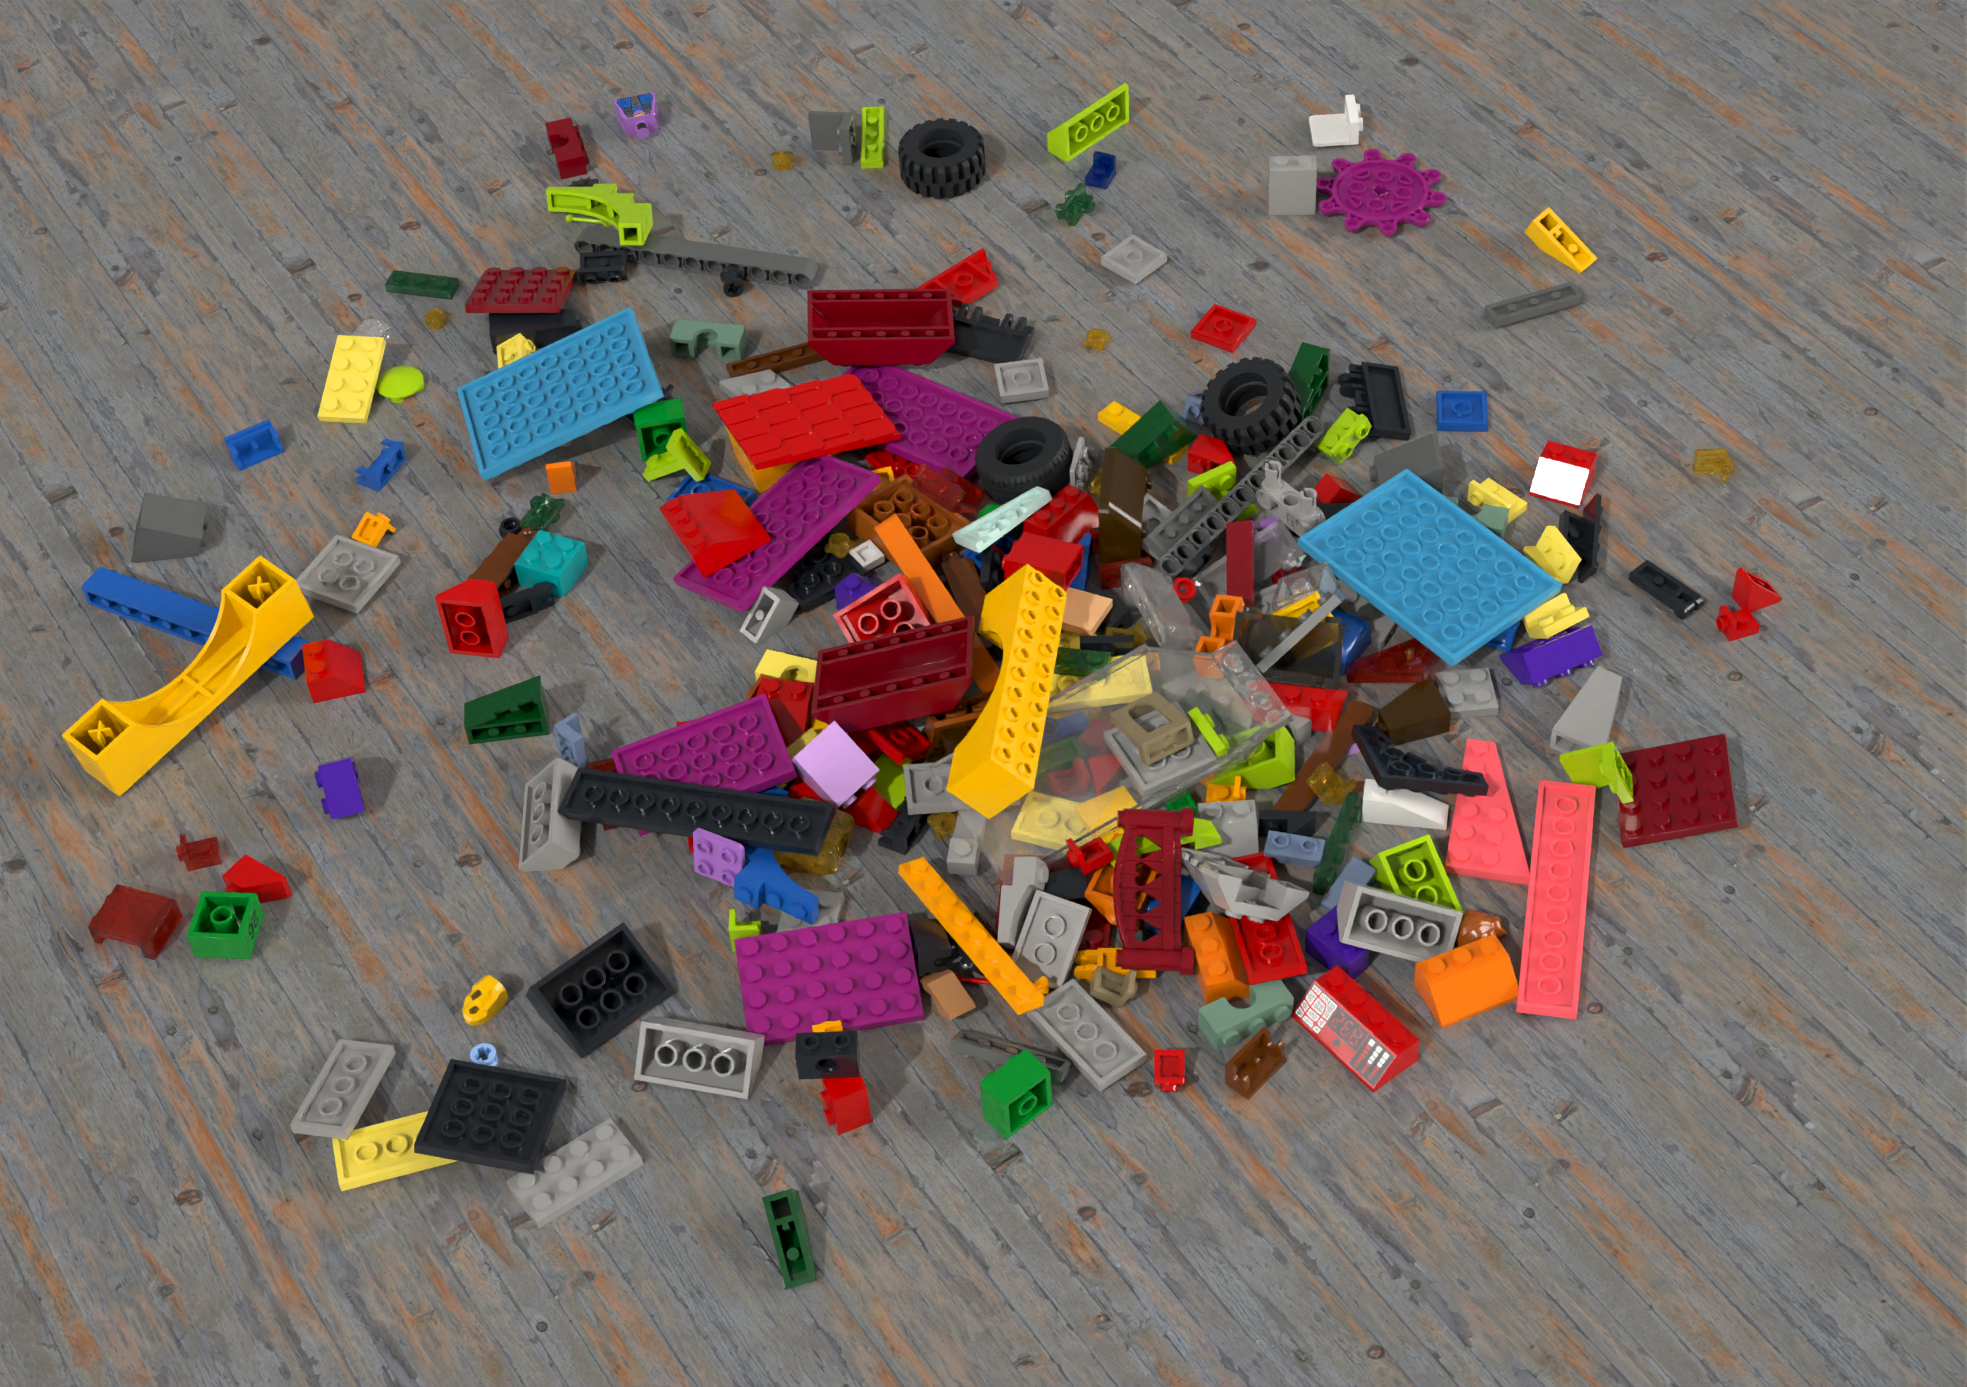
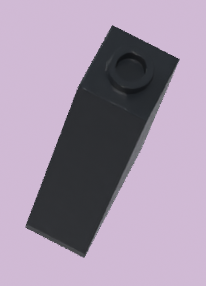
M561 309L560 313H489V332L494 354H497V346L519 333L526 340H531L535 348L538 349L582 330L581 319H576L575 311L570 309Z

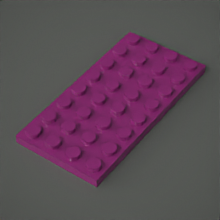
M852 365L843 374H853L860 379L862 385L883 409L885 415L895 425V428L901 435L900 440L874 446L963 484L977 472L975 455L984 437L1002 423L1019 418L896 366L874 365L868 367Z
M828 455L798 461L749 507L750 511L770 536L771 541L705 579L694 563L690 561L673 577L676 585L743 613L759 598L763 586L771 587L823 536L836 526L841 519L853 510L860 501L870 494L882 482L878 473Z

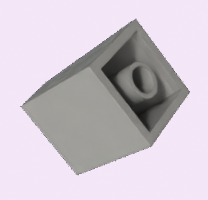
M1316 156L1269 157V215H1315Z

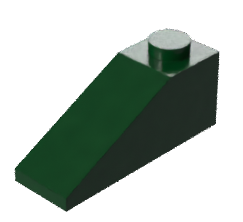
M791 1188L762 1197L786 1289L817 1281L807 1222L799 1192Z

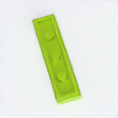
M884 106L862 108L861 169L884 168Z

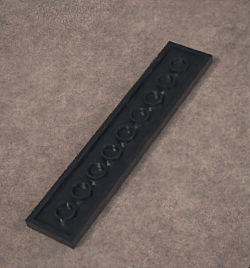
M578 768L558 812L567 819L691 838H693V832L697 828H701L744 846L818 857L836 814L834 804Z

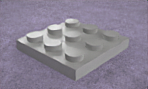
M336 534L296 579V582L303 595L358 614L401 564L398 555Z
M1177 701L1171 703L1177 710H1179L1185 717L1189 719V717L1186 715V713ZM1157 710L1133 719L1148 733L1170 723ZM1191 721L1194 743L1148 766L1141 762L1138 746L1117 727L1103 732L1105 742L1143 798L1217 766L1218 758Z

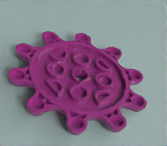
M1368 149L1364 152V160L1359 163H1351L1344 158L1334 159L1331 165L1334 172L1338 175L1334 178L1316 179L1317 192L1331 196V198L1319 203L1321 213L1325 216L1334 214L1345 215L1347 218L1344 220V226L1351 233L1357 232L1363 226L1371 225L1378 227L1383 236L1392 237L1397 231V224L1406 222L1417 227H1425L1430 220V215L1423 209L1427 207H1442L1447 196L1443 192L1433 191L1429 188L1439 182L1441 173L1435 169L1426 171L1414 169L1413 165L1416 157L1411 153H1403L1395 160H1385L1382 158L1380 151Z

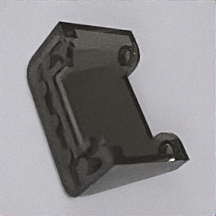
M1244 606L1243 611H1236L1229 677L1242 678L1252 676V679L1260 678L1300 683L1315 687L1320 684L1323 689L1338 690L1340 688L1346 624L1341 623V618L1326 616L1324 621H1320L1266 672L1262 673L1256 666L1261 659L1258 654L1269 644L1274 647L1280 641L1277 637L1287 627L1290 626L1293 630L1300 622L1296 617L1259 613L1260 608Z

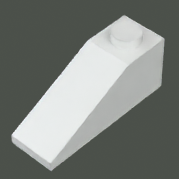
M1365 779L1362 822L1440 830L1447 829L1448 804L1422 793L1411 792L1408 789L1396 788L1395 790H1385L1378 787L1374 779Z

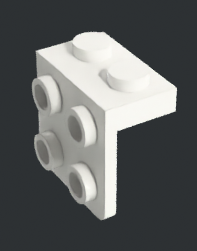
M1345 95L1344 114L1312 115L1309 117L1313 146L1327 147L1358 144L1359 131H1363V119L1360 117V104H1356L1354 95Z

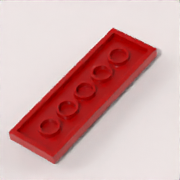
M1264 852L1231 858L1234 861L1249 866V870L1259 874L1261 872L1270 875V879L1278 880L1271 857L1265 856ZM1289 913L1278 921L1265 919L1264 923L1252 921L1247 918V915H1242V919L1228 916L1249 985L1308 973L1307 964Z

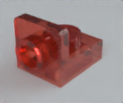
M185 833L179 835L180 845L176 846L177 856L180 862H185L188 872L222 864L217 836L189 843Z

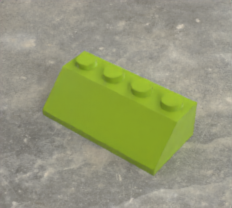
M1127 83L1122 84L1047 133L1048 152L1068 162L1129 122V85Z

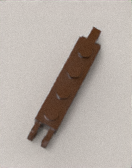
M525 527L517 535L509 532L468 579L495 581L499 598L509 595L519 583L514 563L538 531Z
M956 551L941 554L942 574L938 575L939 579L965 617L974 616V631L993 660H995L994 647L997 646L978 633L985 595L987 594L985 589L979 584L980 578L972 559L960 558Z

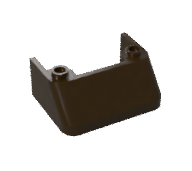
M1106 447L1098 511L1100 567L1141 569L1142 538L1147 537V522H1143L1144 497L1148 493V489L1152 490V474H1148L1147 468L1116 447Z

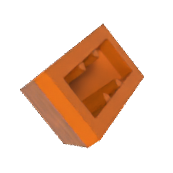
M574 462L545 464L552 495L577 492L576 466Z

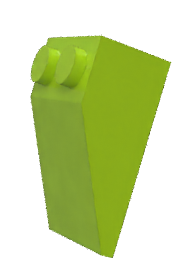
M1281 720L1225 738L1230 746L1227 749L1230 760L1222 765L1217 763V766L1205 771L1206 787L1207 784L1234 785L1235 776H1241V786L1246 787V789H1271L1295 781L1294 739Z
M1429 834L1380 852L1369 860L1370 865L1377 870V881L1382 890L1447 906L1463 912Z

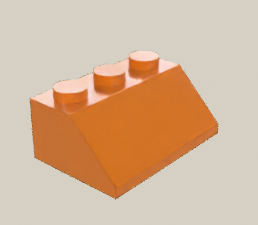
M1115 832L1111 841L1121 836L1122 834ZM1156 851L1141 854V858H1145ZM1109 862L1096 869L1085 891V897L1111 924L1117 925L1113 902L1114 868ZM1138 864L1135 867L1138 873L1135 882L1139 886H1145L1160 877L1159 874L1144 864ZM1137 892L1135 894V899L1138 901V904L1135 906L1136 912L1143 914L1150 899L1153 900V898L1144 892ZM1137 920L1135 922V927L1138 930L1143 920Z
M1212 911L1183 917V939L1186 946H1193V969L1205 1004L1207 1005L1222 997H1225L1228 1002L1249 998V982L1229 919Z
M1495 934L1415 963L1414 986L1441 1028L1517 1000L1519 986L1511 960Z

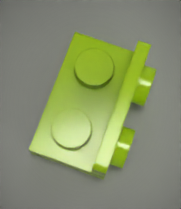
M1346 408L1316 444V448L1338 464H1341L1352 454L1353 449L1360 440L1368 435L1372 426L1365 415H1358L1349 408Z

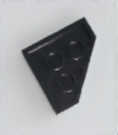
M828 532L797 561L794 578L789 585L788 594L799 602L797 608L803 613L835 597L834 587L851 573L867 575V572L840 542Z

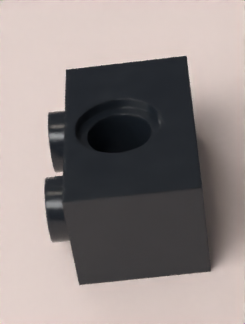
M857 1030L796 1033L795 1060L799 1079L860 1077V1047Z

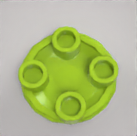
M396 366L386 370L378 377L376 389L379 394L390 398L392 403H401L405 397L424 389L423 375L420 370L414 367Z

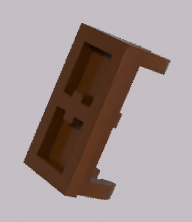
M1265 1027L1225 1064V1084L1248 1100L1286 1063L1287 1059L1284 1057L1283 1042L1279 1040L1274 1045L1270 1040L1271 1033Z

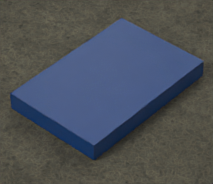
M707 473L704 480L698 482L688 474L666 500L669 501L680 495L735 489L749 508L758 497L757 491Z

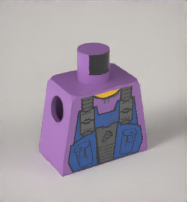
M654 92L613 100L617 121L626 136H638L640 139H645L650 133L658 130V110Z

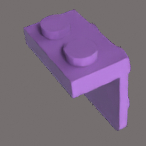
M697 828L693 832L694 871L734 887V877L745 867V850L743 845Z

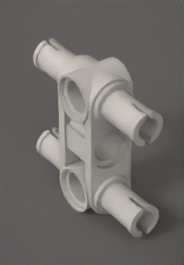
M1269 461V464H1265V479L1262 481L1261 488L1256 491L1257 501L1265 509V519L1273 516L1276 517L1299 537L1326 521L1323 512L1316 506V490L1304 488V491L1301 490L1299 493L1281 479L1282 466L1280 462ZM1299 548L1302 553L1307 554L1305 551Z

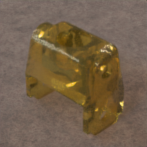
M802 797V798L800 799V800H806V801H813V802L824 803V802H822V801H818V800H814V799H810V798H806V797ZM836 809V814L818 857L772 850L776 862L782 869L797 873L834 874L852 840V829L855 825V820L847 812Z

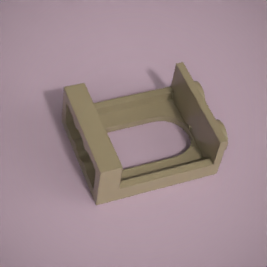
M1157 691L1109 713L1111 727H1117L1138 746L1141 762L1146 766L1194 743L1190 720ZM1157 710L1170 723L1148 733L1133 720Z

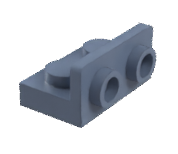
M573 713L554 725L559 758L579 768L588 769V757L584 748L585 739L581 732L579 716Z
M1269 830L1264 855L1271 857V860L1277 863L1323 869L1325 840Z

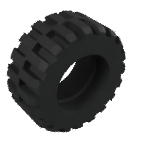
M937 118L935 121L930 119L923 124H916L913 129H909L899 142L898 155L901 179L916 194L921 193L926 198L931 196L934 199H941V197L949 199L955 195H964L967 190H973L976 184L978 185L983 179L986 171L983 137L972 125L968 126L964 121L957 122L956 119L951 118L949 120Z
M1253 357L1252 360L1243 358L1238 363L1232 362L1228 364L1226 369H1221L1216 373L1215 379H1211L1208 382V389L1203 392V401L1200 404L1203 422L1213 437L1223 440L1227 449L1232 451L1233 454L1242 455L1244 452L1246 455H1255V452L1258 451L1260 453L1268 451L1267 448L1271 446L1275 448L1281 439L1286 438L1291 433L1290 429L1295 428L1298 421L1296 417L1300 416L1301 399L1296 387L1284 368L1273 360ZM1266 396L1264 402L1255 411L1244 416H1235L1239 408L1247 401L1255 397Z

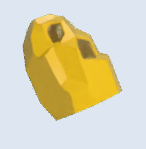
M485 975L472 986V991L465 997L462 1008L463 1017L467 1024L471 1026L482 1025L494 1018L503 1009L509 998L506 989L498 980L490 975Z

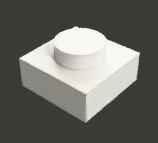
M871 540L849 551L866 572L885 562V555Z

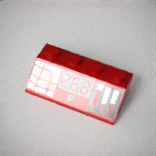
M1338 965L1314 981L1292 1013V1018L1373 1093L1418 1061L1419 1039Z

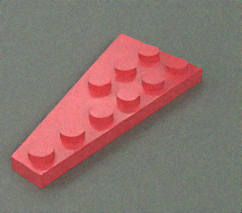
M1467 738L1462 770L1482 773L1489 788L1487 796L1476 795L1475 797H1466L1462 794H1457L1445 862V872L1529 885L1530 872L1495 742Z

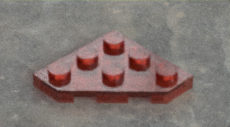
M1416 638L1355 660L1346 672L1347 682H1426L1440 657Z

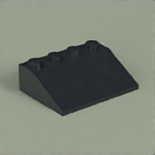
M623 922L529 987L525 996L541 1018L582 1059L668 998L675 990Z

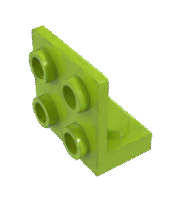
M1229 461L1189 479L1188 497L1202 485L1220 501L1236 486V466ZM1252 504L1235 522L1257 514L1258 508Z
M1613 741L1559 755V761L1573 783L1593 785L1596 788L1610 785L1612 793L1618 795L1622 804L1634 801L1632 774Z

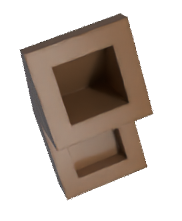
M949 969L942 972L929 973L918 979L921 990L932 995L940 1016L952 1020L976 1007L956 975Z

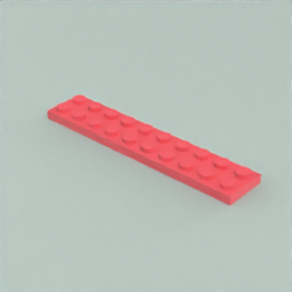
M1539 779L1516 1012L1577 1019L1596 786Z

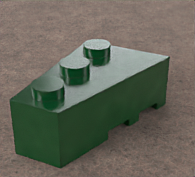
M1304 342L1301 343L1288 374L1301 399L1300 416L1296 417L1298 421L1295 428L1305 418L1312 416L1329 386L1330 349Z
M1159 400L1110 447L1118 448L1149 469L1197 439L1198 436L1181 415Z
M540 675L464 703V728L469 745L550 735L549 709Z

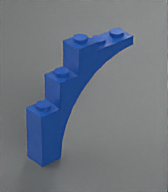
M777 786L757 792L758 794L789 798V792ZM743 845L745 850V867L734 877V898L756 909H759L766 903L773 908H777L813 925L819 916V897L801 888L789 878L776 862L771 849Z

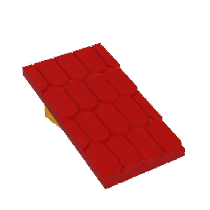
M845 374L824 381L818 379L785 389L775 388L750 396L744 394L712 403L713 409L725 425L739 465L760 494L768 490L798 461L825 455L832 456L835 453L901 439V435L895 428V425L888 419L883 409L862 385L860 379L853 374Z

